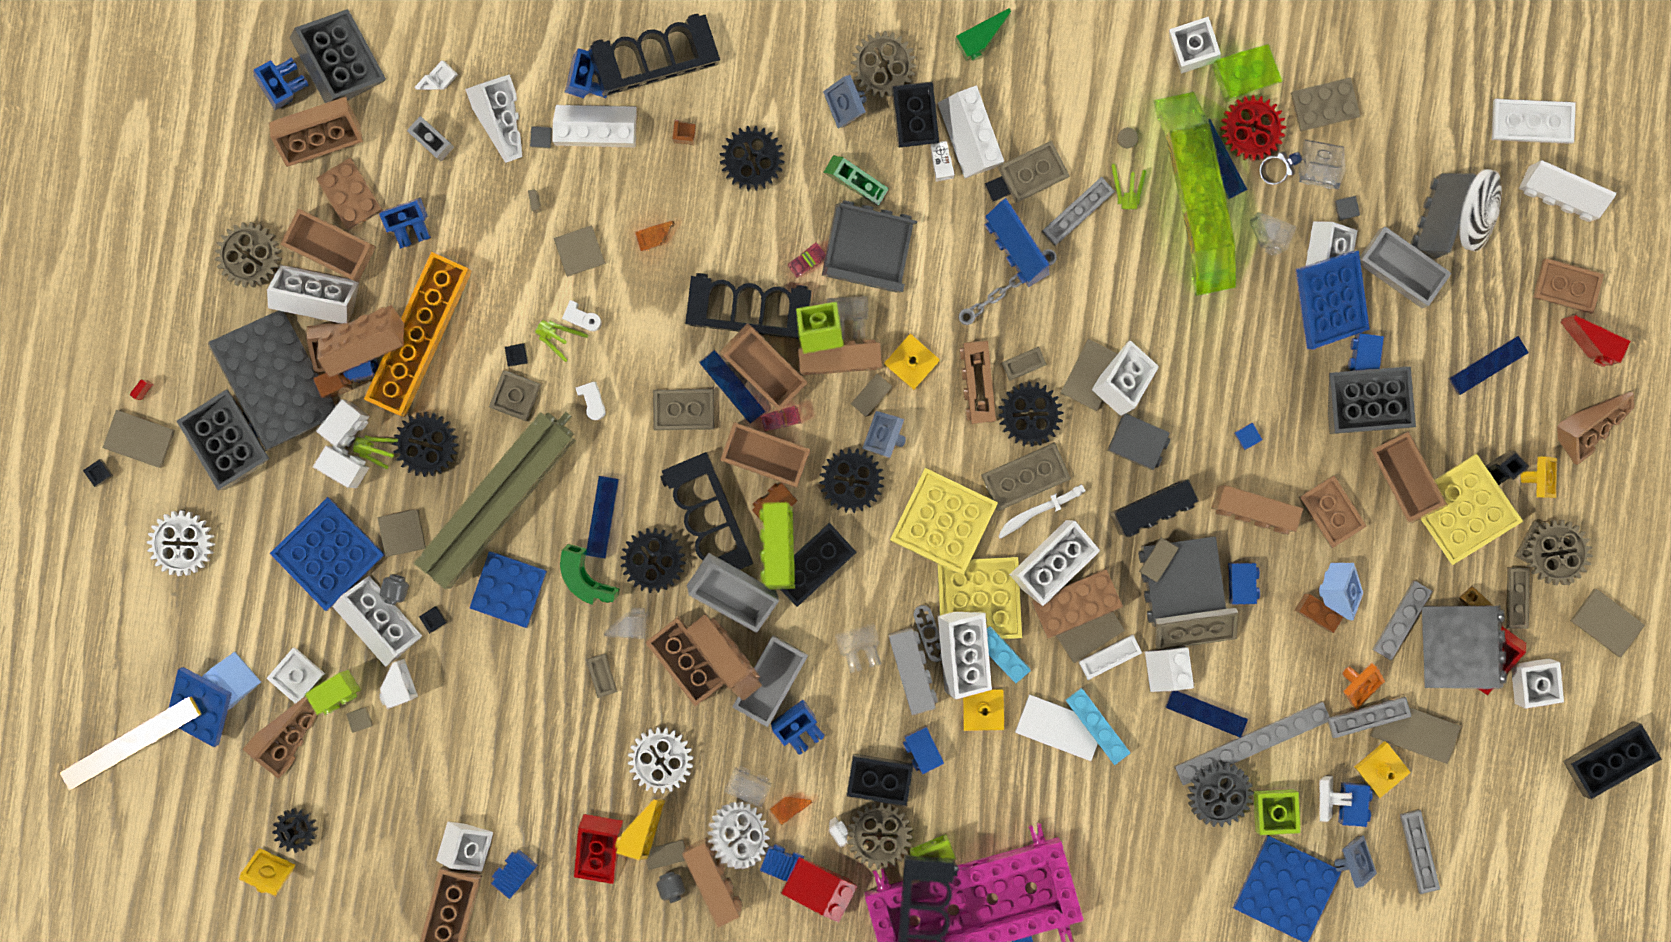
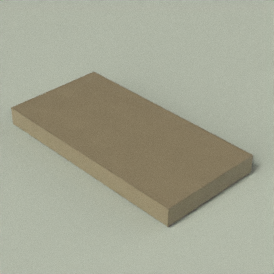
M1055 442L981 475L991 499L998 502L996 506L997 512L1071 479Z
M1237 608L1156 619V649L1164 650L1237 639Z
M1383 698L1382 703L1390 700ZM1409 707L1412 717L1372 728L1371 737L1448 764L1461 726Z

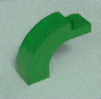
M567 544L561 552L560 570L568 589L576 597L592 605L597 598L605 603L614 602L619 596L620 588L593 580L585 569L587 549Z

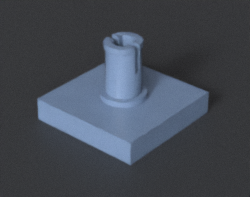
M851 75L844 76L823 91L837 128L845 127L866 112L863 103L866 102V96L860 97L865 93L863 91L857 92Z
M876 411L862 449L890 458L895 445L903 447L906 437L899 434L904 419Z
M1364 835L1354 838L1342 849L1345 858L1335 859L1334 862L1335 867L1339 866L1336 868L1337 872L1350 871L1355 888L1363 887L1377 874Z

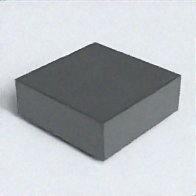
M531 126L530 147L551 149L552 128Z
M1356 196L1335 201L1339 221L1360 216Z

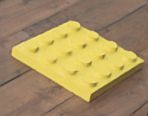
M1477 453L1435 479L1448 506L1421 519L1452 565L1523 522Z
M925 468L890 541L963 576L998 502Z
M1018 557L971 559L963 576L937 564L940 615L952 612L985 613L986 628L991 626L1002 639L1022 638L1020 586L1009 575L1019 566Z

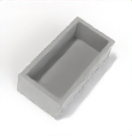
M1387 227L1378 230L1360 256L1363 268L1420 308L1430 305L1452 274Z
M708 553L687 584L689 596L756 633L779 602L776 590L767 588L762 582Z
M907 628L888 634L912 715L935 709L934 703H938L934 689L930 690L929 684L932 683L928 670H924L923 667L926 659L923 651L918 650L917 644H921L918 632H913L912 628Z
M773 635L754 668L761 676L758 680L762 686L744 701L738 696L733 708L768 727L807 659L808 654Z

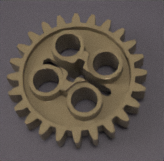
M877 31L875 32V38L869 34L867 35L868 42L862 39L861 43L863 46L857 45L855 47L859 52L852 53V56L857 59L850 63L856 65V68L851 70V72H857L858 75L854 80H861L859 87L865 85V92L872 89V96H875L878 91L880 97H883L885 92L891 97V86L905 85L904 82L911 83L908 75H915L910 69L916 67L915 64L911 63V60L916 57L909 55L913 48L906 49L909 42L907 41L902 44V36L894 39V32L888 37L887 31H884L880 37ZM885 45L892 47L893 53L891 56L884 55L883 47ZM875 48L878 49L881 59L883 61L887 60L888 64L886 65V69L891 75L892 81L888 79L885 68L879 67L881 60L875 53ZM867 54H871L875 58V63L872 66L867 65L865 62ZM894 63L901 65L902 71L900 74L893 73L892 66ZM877 72L882 73L884 76V81L881 84L876 83L874 80V75Z
M242 222L241 228L234 224V231L226 229L228 236L221 235L224 241L217 242L221 249L215 250L216 253L220 254L215 260L221 262L217 268L224 269L221 275L228 276L227 281L229 282L235 280L234 285L239 286L242 282L244 288H247L249 283L253 288L256 287V282L259 285H263V279L271 281L268 275L276 274L273 269L280 268L276 261L282 260V258L277 256L282 250L276 248L280 242L272 241L275 235L269 234L270 230L268 228L262 230V225L260 224L255 228V224L252 222L249 223L248 227L246 223ZM249 236L250 243L244 246L243 239ZM234 244L250 252L249 254L262 262L263 266H259L254 260L247 258V255L236 249ZM265 248L266 255L260 258L259 251ZM237 252L238 259L232 262L231 255ZM250 264H253L254 271L253 273L248 274L247 267Z
M1551 520L1550 525L1544 522L1543 528L1536 527L1537 534L1530 533L1533 540H1526L1530 544V548H1524L1530 555L1524 558L1531 560L1527 567H1534L1531 573H1539L1538 580L1545 578V583L1547 584L1552 581L1553 585L1558 586L1560 581L1561 585H1566L1567 581L1574 583V577L1581 579L1579 572H1587L1584 565H1591L1587 558L1593 557V555L1588 554L1587 551L1592 549V547L1586 546L1590 538L1583 539L1586 532H1578L1580 526L1572 527V522L1565 524L1564 520H1559L1557 524L1556 520ZM1566 536L1570 539L1568 546H1565L1563 542ZM1546 539L1550 542V547L1547 550L1543 546ZM1576 549L1575 552L1541 557L1542 553ZM1569 556L1573 558V564L1571 566L1567 564V558ZM1549 559L1553 561V567L1550 570L1547 568V561Z
M872 803L871 810L864 806L865 813L858 810L859 818L852 817L855 825H848L853 831L847 834V836L852 837V839L847 841L848 844L854 845L850 851H857L854 856L855 859L862 857V865L868 861V867L871 868L873 864H876L877 870H879L881 864L884 865L885 869L888 868V863L895 866L896 859L902 862L900 855H908L905 848H911V844L907 841L913 840V836L907 835L912 832V828H906L910 822L909 820L903 821L905 814L898 815V808L891 811V804L885 809L883 803H880L879 808H876L875 804ZM868 821L876 823V827L873 830L865 828V824ZM893 822L896 824V828L893 831H887L885 825ZM879 832H882L883 836L897 835L898 838L882 837L881 840H877L876 836ZM862 834H869L875 836L862 837ZM872 841L875 844L872 850L864 849L865 842ZM888 842L895 845L894 850L890 852L884 850V845Z

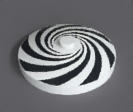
M1487 169L1481 171L1474 179L1468 191L1460 223L1461 243L1466 250L1479 251L1488 241L1496 224L1502 194L1501 178L1496 171Z

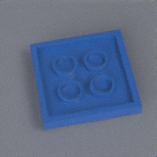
M489 551L469 608L527 628L547 570Z
M181 667L177 671L168 709L192 696L201 715L180 726L179 729L212 747H216L220 743L232 693L185 667Z

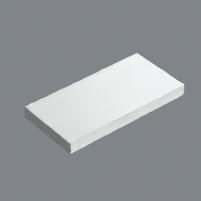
M1494 99L1492 140L1572 144L1574 143L1576 102Z
M1029 694L1015 733L1091 761L1098 743L1075 712Z

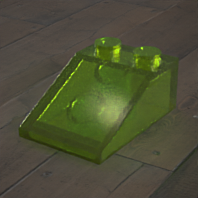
M1269 44L1216 60L1211 65L1225 103L1282 82Z

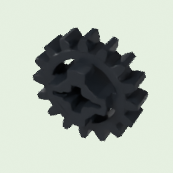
M293 808L291 813L289 810L284 811V816L279 815L277 817L280 822L273 824L277 829L272 831V834H277L278 836L274 841L281 842L280 848L286 846V852L291 851L292 848L294 853L299 852L300 848L304 851L307 849L306 844L311 846L313 844L311 839L317 838V835L313 833L318 830V827L313 826L316 819L310 820L311 813L305 815V809L297 812V809ZM295 817L292 823L285 822L288 818ZM295 826H296V831L299 832V833H297V834H294L295 830L292 829V828L295 827ZM298 838H305L303 842L296 843V841H298Z

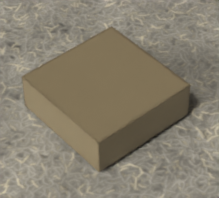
M535 189L529 190L531 210L534 213L541 212L539 193Z
M367 707L346 714L352 733L373 726Z

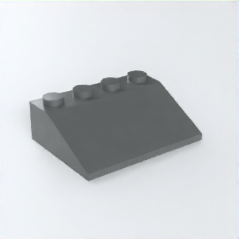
M348 9L294 28L290 40L325 103L343 97L350 100L386 80Z
M1442 173L1432 179L1430 184L1432 191L1430 197L1427 196L1423 205L1425 211L1417 222L1419 229L1417 235H1414L1410 244L1432 260L1451 253L1461 223L1464 203L1477 175Z
M1411 366L1329 373V434L1416 427Z
M228 389L176 421L217 490H227L270 459Z

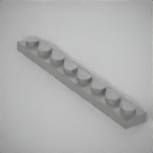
M1322 701L1174 767L1184 786L1191 783V779H1198L1195 773L1202 774V767L1209 770L1210 763L1214 767L1217 766V762H1220L1222 766L1226 762L1229 765L1327 723L1329 714Z

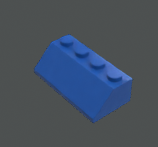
M1006 198L1003 199L985 216L986 223L984 225L989 234L993 233L997 238L995 243L1000 251L1004 250L1008 255L1006 260L1011 267L1015 266L1019 272L1016 275L1022 284L1026 283L1029 288L1049 275V263Z

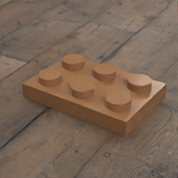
M351 157L316 178L346 230L349 231L382 211L377 199Z
M1545 258L1541 265L1533 298L1592 314L1595 310L1604 274Z
M1334 475L1299 496V499L1331 548L1336 547L1367 527Z

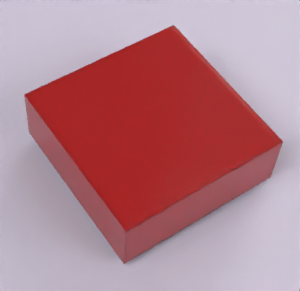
M140 379L131 391L130 396L135 400H142L153 384L148 380Z

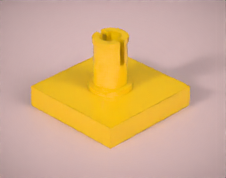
M909 334L884 362V365L914 391L940 359L912 334Z
M1537 457V471H1524L1521 474V483H1537L1536 497L1556 498L1557 458Z
M992 689L963 697V730H1004V690Z
M1386 741L1354 766L1379 798L1384 796L1411 773Z
M258 848L240 873L239 880L256 887V890L260 893L267 892L276 896L293 872L295 864Z

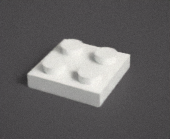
M294 647L266 679L294 703H297L305 697V693L312 690L325 673Z

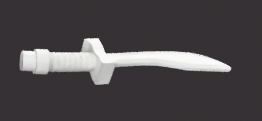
M1081 484L1056 498V494L1050 496L1051 501L1031 508L1009 520L1002 528L999 538H1003L1017 530L1029 519L1053 507L1056 508L1055 512L1060 510L1061 504L1081 496L1086 490Z

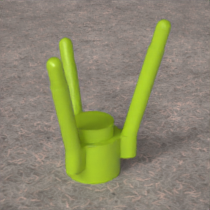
M1112 164L1118 204H1121V209L1137 210V205H1140V196L1146 170L1142 171L1137 194L1134 193L1135 173L1131 172L1129 192L1124 193V197H1122L1116 166Z
M542 320L537 326L535 333L540 336L539 340L546 343L564 362H567L568 359L549 340L554 338L563 344H566L567 341L555 334L556 329L554 328L585 338L588 337V334L556 324L551 320L549 322Z
M367 435L364 438L357 437L353 446V452L359 453V457L366 458L388 469L386 464L368 454L374 452L393 458L394 454L374 448V443L372 442L393 443L398 442V439L370 437Z

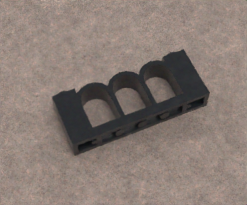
M698 13L688 16L685 23L675 22L669 25L664 34L661 31L650 29L644 31L637 41L628 36L620 37L612 45L610 40L604 41L600 39L592 42L588 50L603 97L717 66L720 62L706 14L699 16ZM672 32H681L686 35L695 59L676 64L668 35ZM646 39L658 41L662 46L668 66L649 71L641 43ZM620 46L631 48L636 55L641 74L622 79L614 50Z
M696 273V276H691L686 326L739 332L747 323L735 322L738 298L743 291L753 289L761 295L759 324H748L760 335L800 339L796 309L810 306L812 290H808V286L796 285V288H791V293L786 288L778 286L772 287L764 293L758 285L753 283H745L736 290L729 281L716 280L712 282V279L708 278V274ZM718 286L729 287L733 292L730 321L708 319L711 292ZM773 293H783L789 299L787 328L763 325L766 301Z
M704 452L662 470L663 475L660 478L664 487L674 488L673 498L675 503L680 508L687 510L684 516L685 528L692 535L698 536L695 542V551L698 557L703 561L706 558L700 549L702 539L711 533L729 526L738 549L717 558L738 570L754 564L708 453ZM707 474L716 496L693 506H686L681 503L678 496L681 486ZM718 500L727 522L705 532H697L692 529L689 523L691 513L700 507Z
M904 855L898 942H907L908 938L945 942L943 936L946 935L950 927V918L945 908L952 899V889L949 883H954V877H958V865H955L954 859ZM912 881L941 883L947 888L946 896L939 902L911 901ZM910 909L940 912L945 918L944 924L935 931L908 929Z

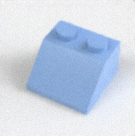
M1330 563L1328 571L1325 572L1323 584L1319 587V594L1323 597L1324 604L1348 620H1354L1363 596L1354 563Z
M236 652L213 666L202 676L232 693L228 709L234 707L261 683Z

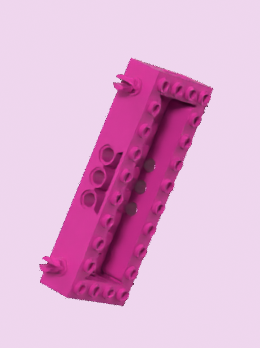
M1037 823V834L1032 825L1028 826L1033 844L958 865V877H954V883H949L952 889V899L949 905L956 904L959 907V911L954 915L948 913L950 927L946 935L943 936L945 942H1011L1057 928L1061 942H1066L1065 934H1067L1070 942H1074L1069 925L1084 921L1064 848L1059 837L1045 840L1041 823ZM881 867L882 878H880L876 869L872 870L877 888L865 891V900L877 942H898L902 881L889 884L885 867ZM912 881L911 901L939 902L946 896L947 888L941 883ZM1029 882L1036 884V890L1032 893L1025 890V886ZM990 893H995L998 896L997 901L993 904L986 901V897ZM910 909L909 918L912 915H917L920 918V922L915 926L909 924L908 929L935 931L942 927L945 918L940 912ZM908 938V941H907V942H938V941L928 940V939Z

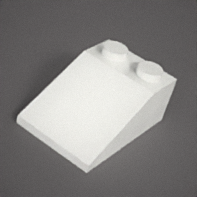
M1128 341L1100 375L1092 391L1122 416L1136 408L1159 366L1132 341Z

